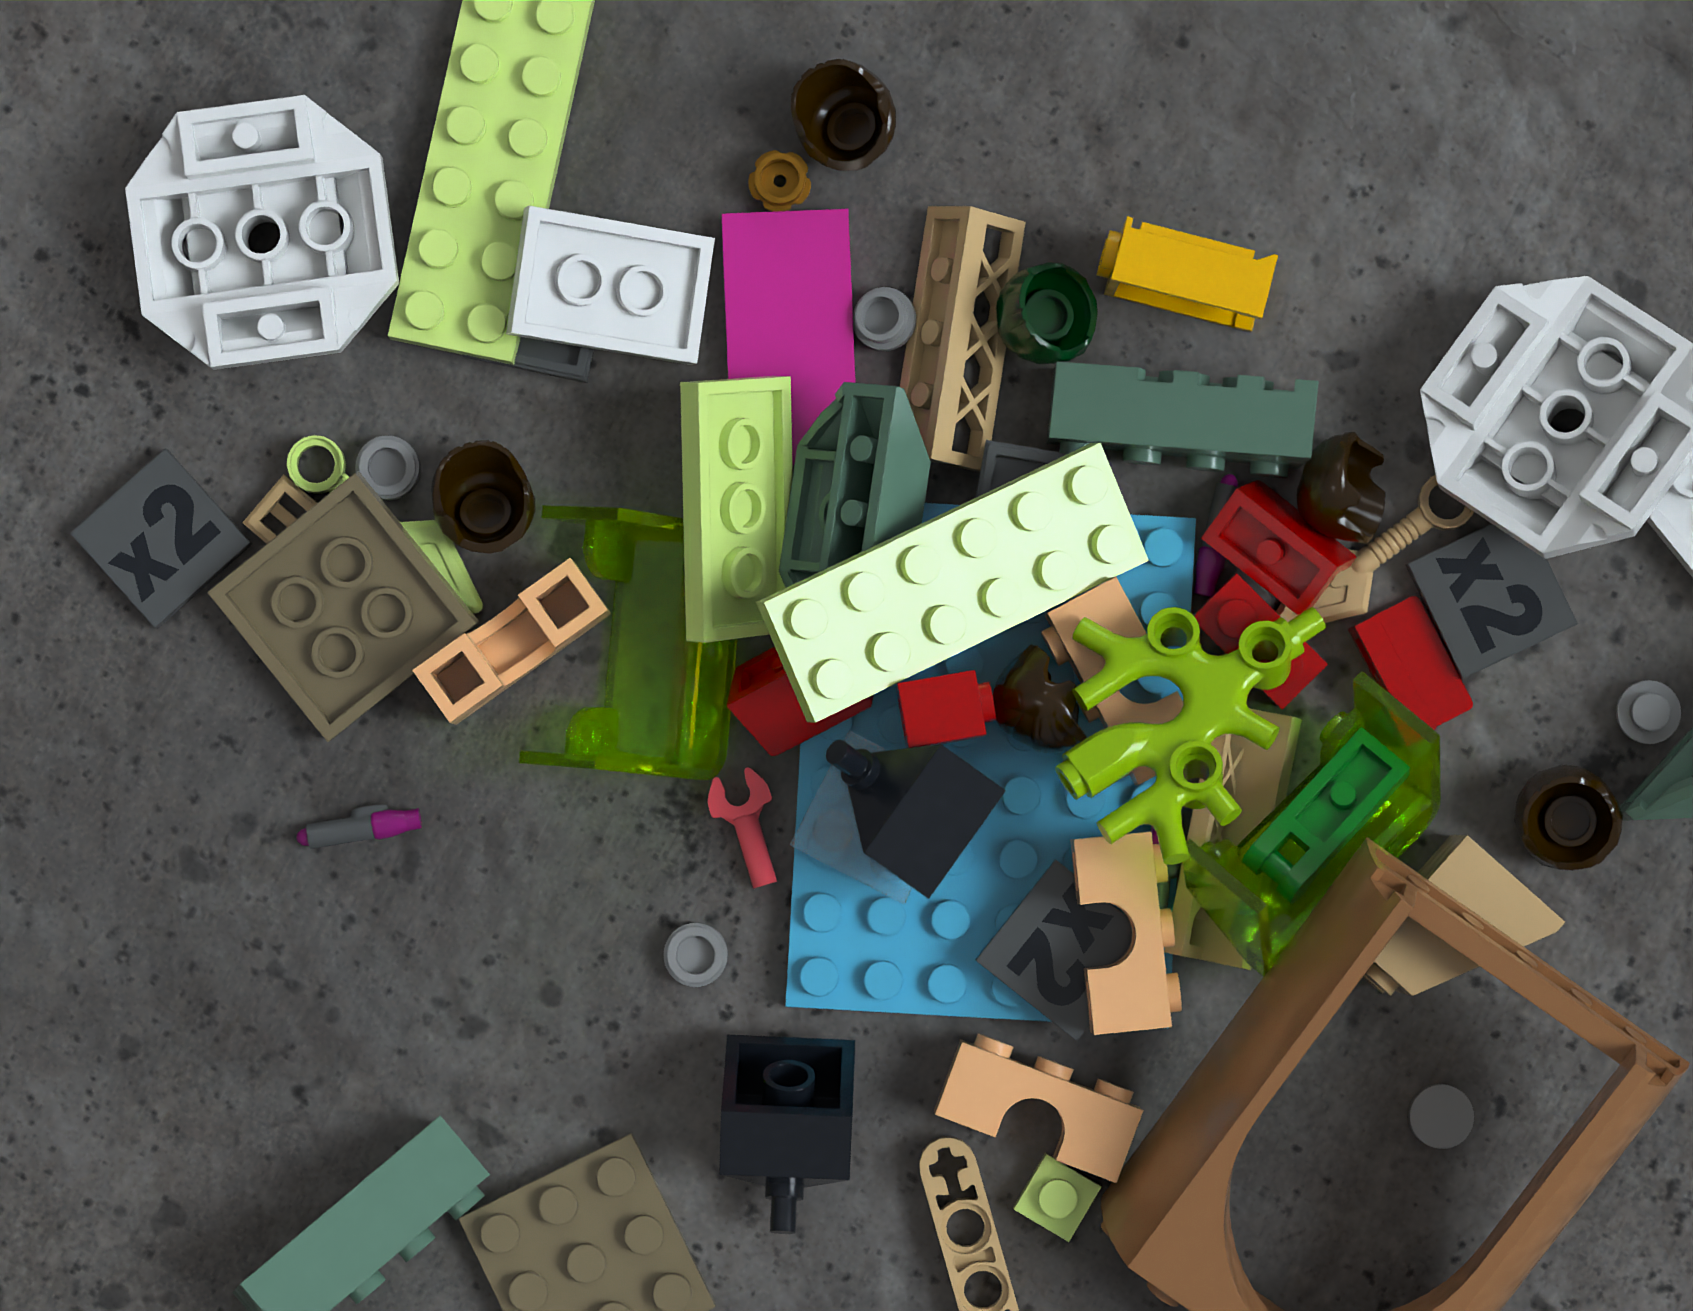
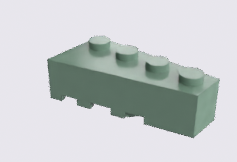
M1057 361L1053 371L1046 443L1060 445L1059 453L1069 454L1090 443H1101L1103 449L1123 451V462L1140 465H1161L1162 455L1187 458L1186 468L1210 472H1224L1225 462L1250 464V475L1268 478H1288L1289 468L1299 469L1311 459L1319 381L1295 379L1294 391L1273 389L1274 383L1265 380V377L1237 375V377H1225L1222 384L1209 383L1210 376L1194 371H1159L1158 377L1146 376L1145 369L1139 367Z
M439 1116L245 1279L233 1291V1294L248 1311H330L348 1295L357 1305L387 1280L379 1271L384 1264L397 1253L405 1262H408L436 1238L428 1228L447 1211L456 1221L485 1195L477 1185L490 1174L445 1120Z

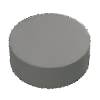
M379 436L370 440L362 447L356 459L355 470L361 473L382 500L391 501L405 497L416 487L420 479L421 463L416 451L403 439L395 436Z
M689 923L679 927L669 936L664 947V963L669 974L679 983L690 987H701L715 981L724 971L728 960V949L724 938L715 928L704 923Z
M1431 1084L1422 1088L1413 1096L1408 1107L1407 1119L1412 1133L1418 1140L1433 1148L1447 1149L1457 1146L1467 1138L1473 1127L1474 1111L1470 1100L1459 1089L1447 1084Z

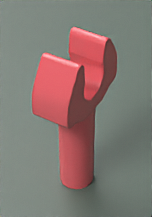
M747 767L744 770L746 784L750 789V797L745 804L741 806L730 804L726 798V791L722 781L718 777H714L712 780L707 803L711 817L723 818L734 825L754 889L777 882V878L759 822L761 811L765 804L772 801V795L764 779Z

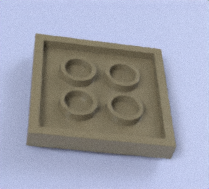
M360 472L350 476L207 592L327 742L334 739L415 674L412 671L479 622Z
M633 1132L458 1218L503 1311H709L716 1307V1303Z

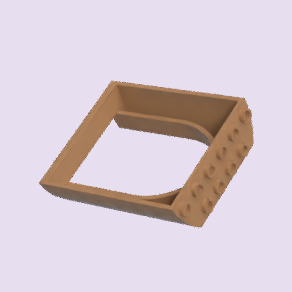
M1366 837L1124 1165L1117 1183L1112 1182L1101 1196L1103 1217L1101 1228L1110 1237L1126 1266L1147 1281L1149 1290L1158 1299L1170 1306L1177 1307L1181 1304L1189 1311H1284L1253 1289L1236 1251L1229 1207L1230 1183L1234 1162L1246 1135L1259 1115L1408 916L1620 1065L1471 1258L1449 1279L1429 1293L1406 1305L1389 1311H1501L1684 1075L1690 1063Z

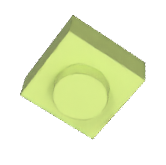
M1045 1153L1013 1209L1069 1242L1101 1186Z

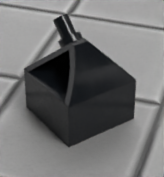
M836 740L828 747L826 752L827 761L840 770L841 778L848 786L863 854L926 899H929L1006 791L942 744L871 753L866 749L856 750L844 740Z
M727 1034L721 1105L719 1175L765 1186V1198L771 1200V1233L795 1234L797 1201L803 1200L804 1188L850 1180L855 1040Z

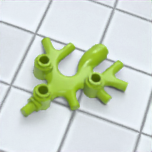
M1178 607L1165 608L1157 612L1149 621L1147 634L1140 637L1118 635L1087 617H1084L1079 622L1072 639L1101 655L1105 660L1104 668L1072 690L1076 700L1085 711L1090 710L1132 681L1144 676H1159L1168 679L1180 688L1183 695V707L1173 720L1164 724L1129 722L1107 727L1063 753V762L1055 766V771L1061 783L1076 800L1085 794L1090 798L1094 797L1137 767L1146 766L1155 771L1156 781L1151 787L1096 822L1098 829L1108 843H1114L1142 824H1149L1156 830L1163 862L1168 865L1179 864L1190 857L1182 827L1181 810L1183 806L1190 809H1203L1207 807L1220 826L1231 823L1240 815L1242 809L1223 786L1222 758L1218 750L1211 745V742L1223 734H1234L1248 739L1265 750L1270 748L1280 728L1249 710L1247 705L1248 694L1253 687L1268 690L1276 688L1286 681L1291 671V661L1304 653L1303 643L1326 629L1323 618L1315 608L1310 607L1289 622L1282 617L1274 622H1255L1249 625L1241 634L1239 649L1219 656L1210 655L1203 651L1200 644L1199 624L1196 618L1187 610ZM1169 646H1179V647H1181V648H1178V649H1169V648H1167V647H1169ZM1262 659H1268L1272 662L1262 663L1258 661ZM1192 778H1201L1205 780L1202 783L1188 782V780Z

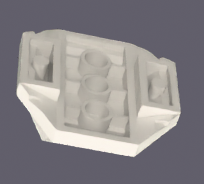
M306 95L177 112L162 133V138L143 161L125 188L142 316L213 370L341 353L399 285L383 158L380 153L330 116ZM264 222L277 224L280 229V239L276 247L267 253L252 252L248 244L252 229Z
M1589 276L1555 279L1524 286L1522 283L1495 286L1420 389L1439 488L1544 559L1634 537L1693 457V343ZM1577 409L1585 415L1583 423L1572 432L1563 433L1554 430L1550 426L1551 421L1561 410Z

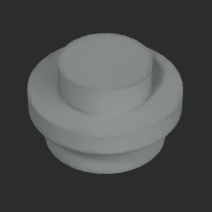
M890 287L875 288L864 294L854 308V331L857 337L871 349L877 351L895 350L904 345L915 330V308L910 299L897 289Z
M1652 680L1640 681L1625 689L1619 697L1616 706V719L1622 732L1631 740L1641 744H1655L1666 740L1676 731L1681 719V706L1676 694L1665 684Z

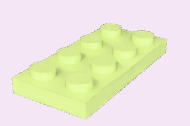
M763 376L680 382L686 641L706 643L770 635L756 602L785 589L779 573L793 478L791 376Z

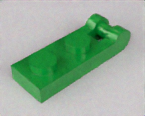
M1360 727L1250 846L1241 862L1256 875L1264 872L1278 884L1276 892L1290 904L1295 903L1308 890L1318 874L1410 776L1411 767L1363 727ZM1290 839L1306 852L1295 865L1280 853L1281 848Z

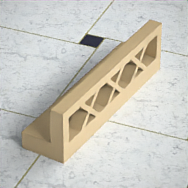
M928 206L913 298V306L916 311V326L912 336L906 343L900 387L904 388L930 461L971 471H980L986 440L992 441L1006 345L998 333L996 303L1000 291L1018 273L1026 222L972 206ZM986 228L1002 232L998 258L991 265L983 252ZM984 291L990 303L988 321L979 327L973 311L975 298ZM974 354L981 368L978 384L970 390L963 375L966 360ZM963 417H965L971 429L967 454L952 451L955 426Z
M1249 708L1255 714L1280 728L1278 735L1268 750L1263 749L1244 737L1234 734H1223L1211 742V745L1218 750L1222 758L1223 786L1242 809V812L1231 823L1220 826L1207 807L1193 809L1186 841L1190 857L1182 862L1172 910L1175 947H1166L1164 952L1251 970L1270 878L1264 872L1256 875L1241 861L1250 846L1284 810L1302 719ZM1199 778V782H1198V783H1202V782H1204L1205 780Z

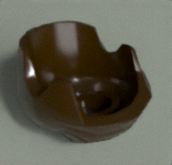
M845 59L827 60L825 64L819 63L815 68H809L801 75V80H798L793 88V93L791 94V113L796 133L808 155L822 165L838 171H856L868 167L888 149L895 133L896 109L886 85L863 65Z
M1345 432L1344 434H1338L1324 440L1312 450L1311 459L1304 465L1297 488V508L1303 520L1313 530L1330 538L1365 544L1370 542L1379 528L1384 514L1386 492L1374 483L1370 473L1372 468L1384 463L1383 454L1361 440L1355 432Z
M480 440L474 443H465L462 447L457 446L442 459L433 476L431 492L434 518L443 534L456 545L471 552L488 554L502 552L523 538L530 527L536 512L535 496L519 462L501 444L494 441L490 442L489 440Z
M1030 644L1004 669L996 681L993 691L996 721L1006 733L1032 747L1035 751L1061 754L1063 751H1068L1088 738L1078 725L1079 705L1072 691L1077 686L1070 680L1062 683L1052 682V676L1048 671L1050 657L1037 645Z
M1572 765L1552 767L1539 771L1531 777L1517 798L1514 822L1524 847L1541 865L1571 871L1591 868L1600 864L1618 845L1623 821L1619 803L1606 783L1591 771Z

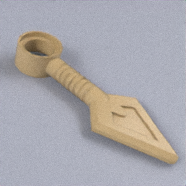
M1436 475L1430 477L1421 487L1417 498L1418 507L1406 515V518L1399 520V523H1395L1392 528L1387 529V532L1380 534V537H1376L1374 542L1368 543L1367 547L1364 546L1359 551L1350 550L1357 558L1349 568L1336 574L1313 608L1318 611L1325 623L1367 613L1373 571L1380 567V564H1384L1387 559H1391L1394 554L1399 553V550L1406 548L1405 546L1410 545L1412 540H1417L1418 536H1422L1431 528L1445 531L1463 526L1473 515L1474 511L1465 506L1463 512L1454 519L1437 517L1429 507V495L1431 490L1438 486ZM1283 603L1280 604L1276 611L1287 622L1298 616Z

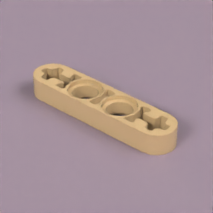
M953 1136L938 1137L930 1141L922 1150L919 1168L959 1311H1005L1006 1309L1019 1311L975 1155L970 1146L962 1139ZM949 1147L954 1157L964 1155L966 1159V1166L957 1170L961 1190L964 1191L969 1186L974 1185L977 1197L956 1198L940 1208L937 1204L936 1196L949 1195L944 1176L942 1174L932 1175L929 1165L938 1161V1150ZM960 1209H970L977 1212L984 1222L982 1236L971 1245L957 1244L950 1239L947 1233L948 1219L954 1212ZM978 1271L991 1272L1001 1282L1002 1291L999 1299L988 1307L973 1305L964 1294L966 1280Z

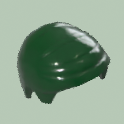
M1047 262L1021 270L1007 282L997 299V328L1002 341L1017 356L1036 364H1055L1057 361L1067 362L1084 354L1092 341L1096 329L1097 300L1086 278L1075 269L1063 263Z

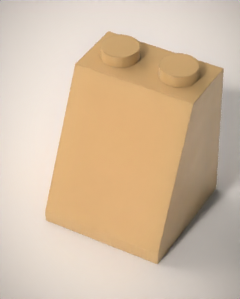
M1450 835L1418 871L1420 875L1523 947L1557 932L1565 923L1562 918L1468 835ZM1408 916L1364 974L1363 978L1382 994L1385 992L1391 996L1396 991L1414 996L1475 969L1479 965Z

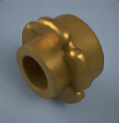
M772 150L764 153L756 160V170L749 175L748 185L753 198L761 200L765 209L771 212L789 211L793 204L799 205L806 200L810 193L811 181L806 176L808 166L799 155L793 152L785 154ZM775 177H785L786 184L783 187H777L774 184Z

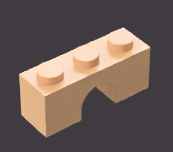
M571 558L518 594V599L497 616L474 631L462 634L412 670L449 723L455 725L460 723L612 614Z
M1117 577L1048 612L1045 617L1050 627L1041 631L1042 637L1058 666L1069 661L1081 684L1100 672L1105 665V660L1101 655L1072 639L1077 625L1084 617L1124 637H1140L1147 634ZM1117 691L1088 711H1085L1079 703L1078 705L1089 723L1099 718L1104 728L1129 722L1164 724L1173 720L1181 712L1183 701L1178 691L1157 702L1148 704L1133 702L1124 697L1120 691ZM1140 766L1124 777L1130 775L1134 784L1139 785L1153 778L1156 774L1151 768Z
M1152 832L1128 833L1112 844L1108 843L1103 836L1070 839L1077 904L1111 903L1125 913L1132 930L1130 946L1122 958L1109 965L1084 968L1090 1032L1093 1035L1172 1027L1171 1012L1182 1011L1178 973L1166 974L1164 948L1175 947V935L1171 908L1160 909L1157 883L1168 882L1167 864L1163 862L1160 845L1153 844Z
M979 1033L974 1044L960 1039L934 1109L935 1115L996 1137L1003 1116L1012 1105L1030 1098L1044 1100L1057 1109L1061 1118L1062 1131L1053 1155L1055 1160L1117 1183L1144 1111L1139 1106L1130 1103L1133 1091L1102 1079L1097 1080L1093 1090L1070 1081L1074 1069L1041 1056L1037 1057L1034 1067L1011 1059L1013 1046Z

